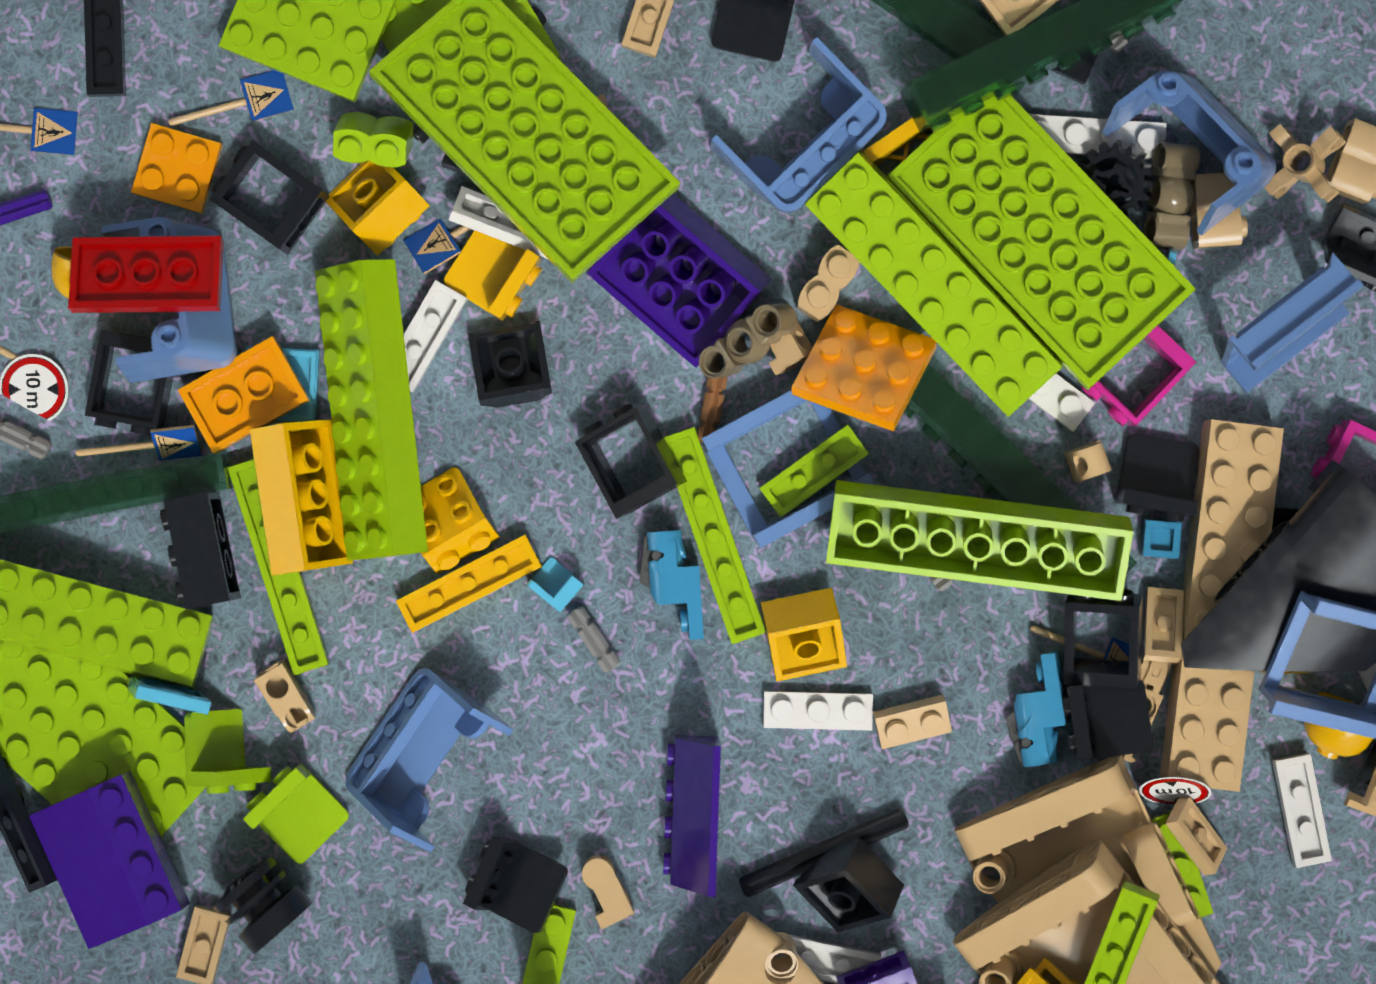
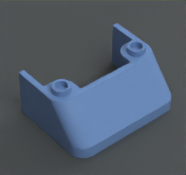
M818 37L811 42L809 53L833 77L823 88L820 98L823 109L833 120L783 168L772 158L765 155L754 156L744 163L717 134L711 139L710 148L751 190L777 210L784 213H792L799 210L883 128L887 118L884 105Z
M1160 71L1115 103L1102 133L1109 137L1155 102L1160 106L1168 107L1224 164L1225 175L1235 185L1210 205L1197 229V232L1202 236L1267 186L1276 172V163L1273 157L1193 76L1173 71Z
M164 217L101 226L104 237L220 236L211 228ZM225 246L223 251L221 311L178 312L179 319L167 320L155 327L151 336V352L115 357L116 365L130 383L224 368L234 361L237 355V343Z
M422 668L411 677L350 767L346 776V788L390 833L431 852L435 846L418 830L429 814V802L421 793L460 734L469 739H475L482 735L490 725L510 736L513 729L487 706L428 668Z

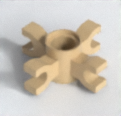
M1279 124L1269 132L1271 137L1285 152L1283 156L1284 168L1274 174L1270 183L1264 187L1271 196L1274 195L1276 199L1281 198L1298 180L1310 183L1319 197L1324 198L1326 202H1330L1339 194L1338 190L1323 174L1325 171L1324 159L1347 143L1337 130L1335 131L1330 126L1310 146L1298 143L1289 129L1284 128L1282 124ZM1310 155L1311 162L1309 166L1303 171H1298L1300 159Z

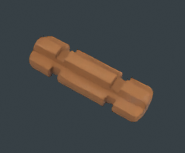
M707 377L706 387H708V392L704 394L700 416L702 426H699L697 434L700 442H703L701 438L718 430L716 425L720 424L725 396L722 395V391L726 390L727 377L717 379Z

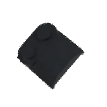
M536 321L534 324L478 334L468 333L480 406L500 408L541 400L552 393L540 321Z

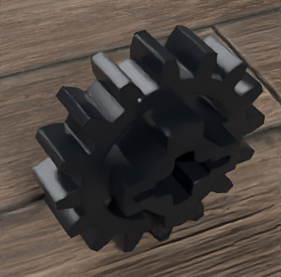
M1116 140L1110 149L1104 141L1099 145V153L1091 148L1086 153L1089 161L1081 160L1078 166L1111 201L1121 196L1127 199L1131 197L1128 201L1114 203L1129 218L1131 216V208L1139 213L1144 207L1141 200L1149 201L1153 195L1146 188L1153 187L1156 183V179L1147 177V174L1154 169V166H1144L1142 161L1147 154L1143 152L1138 156L1133 153L1135 144L1131 143L1127 149H1122L1121 140ZM1107 158H1118L1115 163L1109 165L1103 162L1101 164L1098 163ZM1131 165L1135 169L1138 179L1133 177ZM1113 174L1119 176V185L1117 187L1111 185V176Z

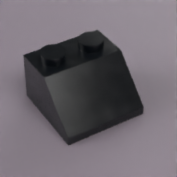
M858 837L833 845L795 880L793 886L837 932H842L891 918L904 884L869 846Z

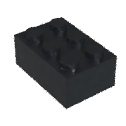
M207 491L163 500L165 509L160 510V516L164 530L170 531L172 545L168 546V556L172 567L177 566L180 581L175 582L179 603H185L187 610L240 599L241 594L220 493Z

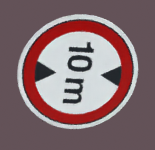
M27 354L17 357L6 366L0 377V394L50 421L60 414L67 402L68 382L62 369L53 360L43 355Z
M1182 777L1152 779L1143 783L1139 788L1141 796L1151 802L1175 805L1178 798L1190 796L1194 803L1197 804L1211 796V789L1206 784Z

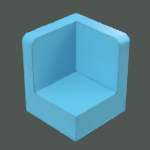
M552 557L547 560L537 574L527 583L528 587L559 612L566 607L584 585L581 580Z

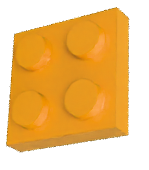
M151 123L131 193L203 214L223 144Z

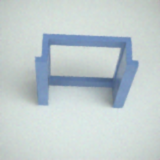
M1332 252L1326 268H1320L1240 330L1236 337L1233 335L1229 338L1221 361L1222 365L1239 384L1245 394L1249 393L1346 318L1350 312L1343 303L1362 289V282L1359 279L1356 280Z
M792 390L701 438L706 453L754 542H757L760 548L827 513L833 507L835 488L766 525L724 447L729 442L807 401L792 395ZM811 402L829 437L842 429L830 408ZM857 462L847 470L852 478L849 480L850 482L876 485L870 473H865L860 462Z
M1300 591L1259 687V691L1271 703L1268 711L1274 715L1376 739V673L1361 705L1279 685L1311 611L1316 615L1376 630V611L1309 595L1304 591Z

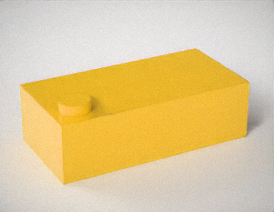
M332 419L281 423L250 429L271 576L353 564V560L347 561L344 545L345 535L342 511L340 509L341 499L338 475L336 473Z

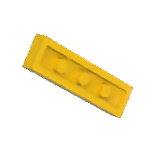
M525 534L396 600V603L409 629L414 633L541 568L542 565Z

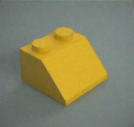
M369 160L360 163L328 194L330 197L326 201L331 209L377 256L383 250L390 247L395 239L408 226L416 222L421 214L430 206L393 167L379 166Z
M832 588L761 602L776 682L847 667L841 621Z

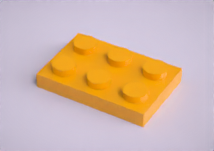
M274 336L236 356L230 365L224 368L213 369L178 389L180 396L213 454H217L249 436L250 429L265 427L310 401L307 392Z

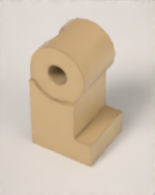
M773 312L771 322L776 328L778 319ZM798 320L796 328L792 333L782 336L779 342L770 344L776 358L769 362V365L775 376L787 373L804 363L813 348Z
M1100 440L1064 452L1074 482H1082L1112 470L1103 443Z
M283 658L258 673L254 682L276 717H279L288 732L293 733L316 719L317 716L293 676L288 662Z
M594 855L587 859L583 865L582 878L586 886L594 890L602 907L595 914L602 930L633 915L635 909L610 859L603 855Z

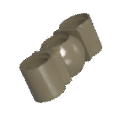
M1160 141L1154 149L1152 157L1154 169L1151 175L1158 177L1156 178L1155 185L1149 188L1153 195L1148 202L1153 212H1146L1147 218L1144 222L1143 234L1157 248L1183 250L1187 245L1190 235L1189 221L1191 216H1184V214L1190 210L1194 199V189L1189 180H1196V172L1199 166L1200 153L1196 145Z
M786 303L762 305L753 312V315L732 323L726 331L725 338H719L713 346H709L701 352L699 357L701 372L711 379L734 376L744 366L763 359L770 350V344L779 342L782 336L792 333L796 328L797 314L793 307ZM773 312L778 319L776 328L771 322ZM746 333L751 339L750 348L745 343ZM720 354H721V355L723 356V358H724V367H723V368L720 366V363H719V356H720Z

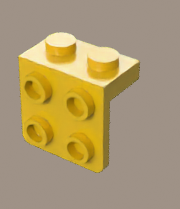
M474 230L461 250L462 253L458 255L444 277V283L450 289L463 295L469 301L503 322L507 315L512 318L520 307L523 299L519 296L525 286L529 285L532 287L543 269L539 266L542 260L540 256L528 249H521Z
M451 468L421 486L428 552L421 554L436 574L455 567L459 561L476 551L484 550L491 542L500 538L491 522L481 510L458 468Z

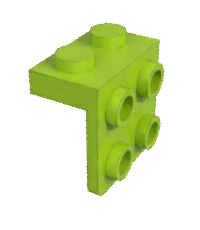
M241 709L210 710L208 715L188 712L185 715L186 786L207 787V794L229 793V786L234 785V791L256 790V783L271 782V767H246Z
M301 763L294 770L289 766L283 769L272 780L276 787L267 796L261 791L246 806L250 812L243 818L252 829L259 825L298 864L304 863L349 819V811Z

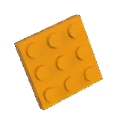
M836 304L792 385V395L894 432L936 350L937 342L931 337Z

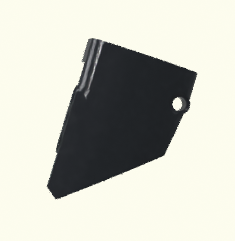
M1332 460L1308 487L1314 492L1313 495L1289 522H1282L1269 534L1220 589L1214 599L1216 604L1180 643L1184 667L1267 671L1300 591H1304L1309 595L1376 611V494L1343 466ZM1311 611L1285 672L1366 671L1376 663V630L1316 615Z

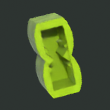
M363 112L344 113L341 115L333 132V156L349 163H362L369 160L383 167L403 166L406 164L412 149L414 123L396 116H386L377 119Z

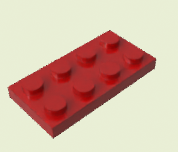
M221 236L73 238L68 309L71 313L221 311L224 240Z

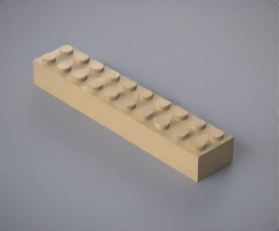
M1213 419L1203 421L1193 499L1198 504L1195 517H1191L1182 589L1184 590L1182 641L1216 604L1214 599L1220 589L1272 532L1284 428ZM1183 656L1180 663H1176V666L1173 665L1160 778H1189L1200 781L1211 789L1240 792L1254 671L1185 668Z

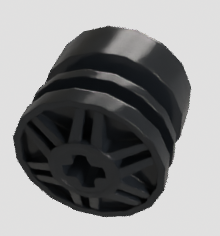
M273 856L252 865L225 889L220 900L213 907L220 914L232 903L237 911L225 922L231 925L243 917L249 922L238 937L253 954L261 950L313 903L298 884L282 893L278 886L288 874L285 869L272 880L268 877L266 873L278 863Z

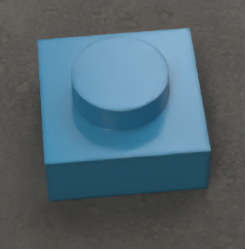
M1143 520L1140 556L1179 559L1182 523Z

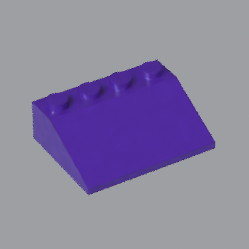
M674 194L668 197L603 255L587 272L592 279L695 368L699 365L701 352L705 348L713 346L719 338L724 337L732 323L744 314L772 280Z
M675 735V744L668 743L667 765H674V780L666 781V802H673V815L665 816V838H672L671 853L664 852L663 874L670 875V885L707 897H716L719 737Z
M131 770L29 815L88 949L150 925L183 910L190 904Z

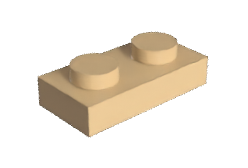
M636 0L621 47L656 59L675 0Z
M1147 588L1143 660L1180 663L1182 659L1180 643L1183 636L1184 590Z
M943 694L873 712L881 749L952 732L947 704Z
M1191 797L1178 798L1165 824L1204 876L1216 874L1228 848Z
M200 905L194 907L176 978L198 984H214L229 928L225 921L232 915L231 913L222 911L218 914L212 908Z

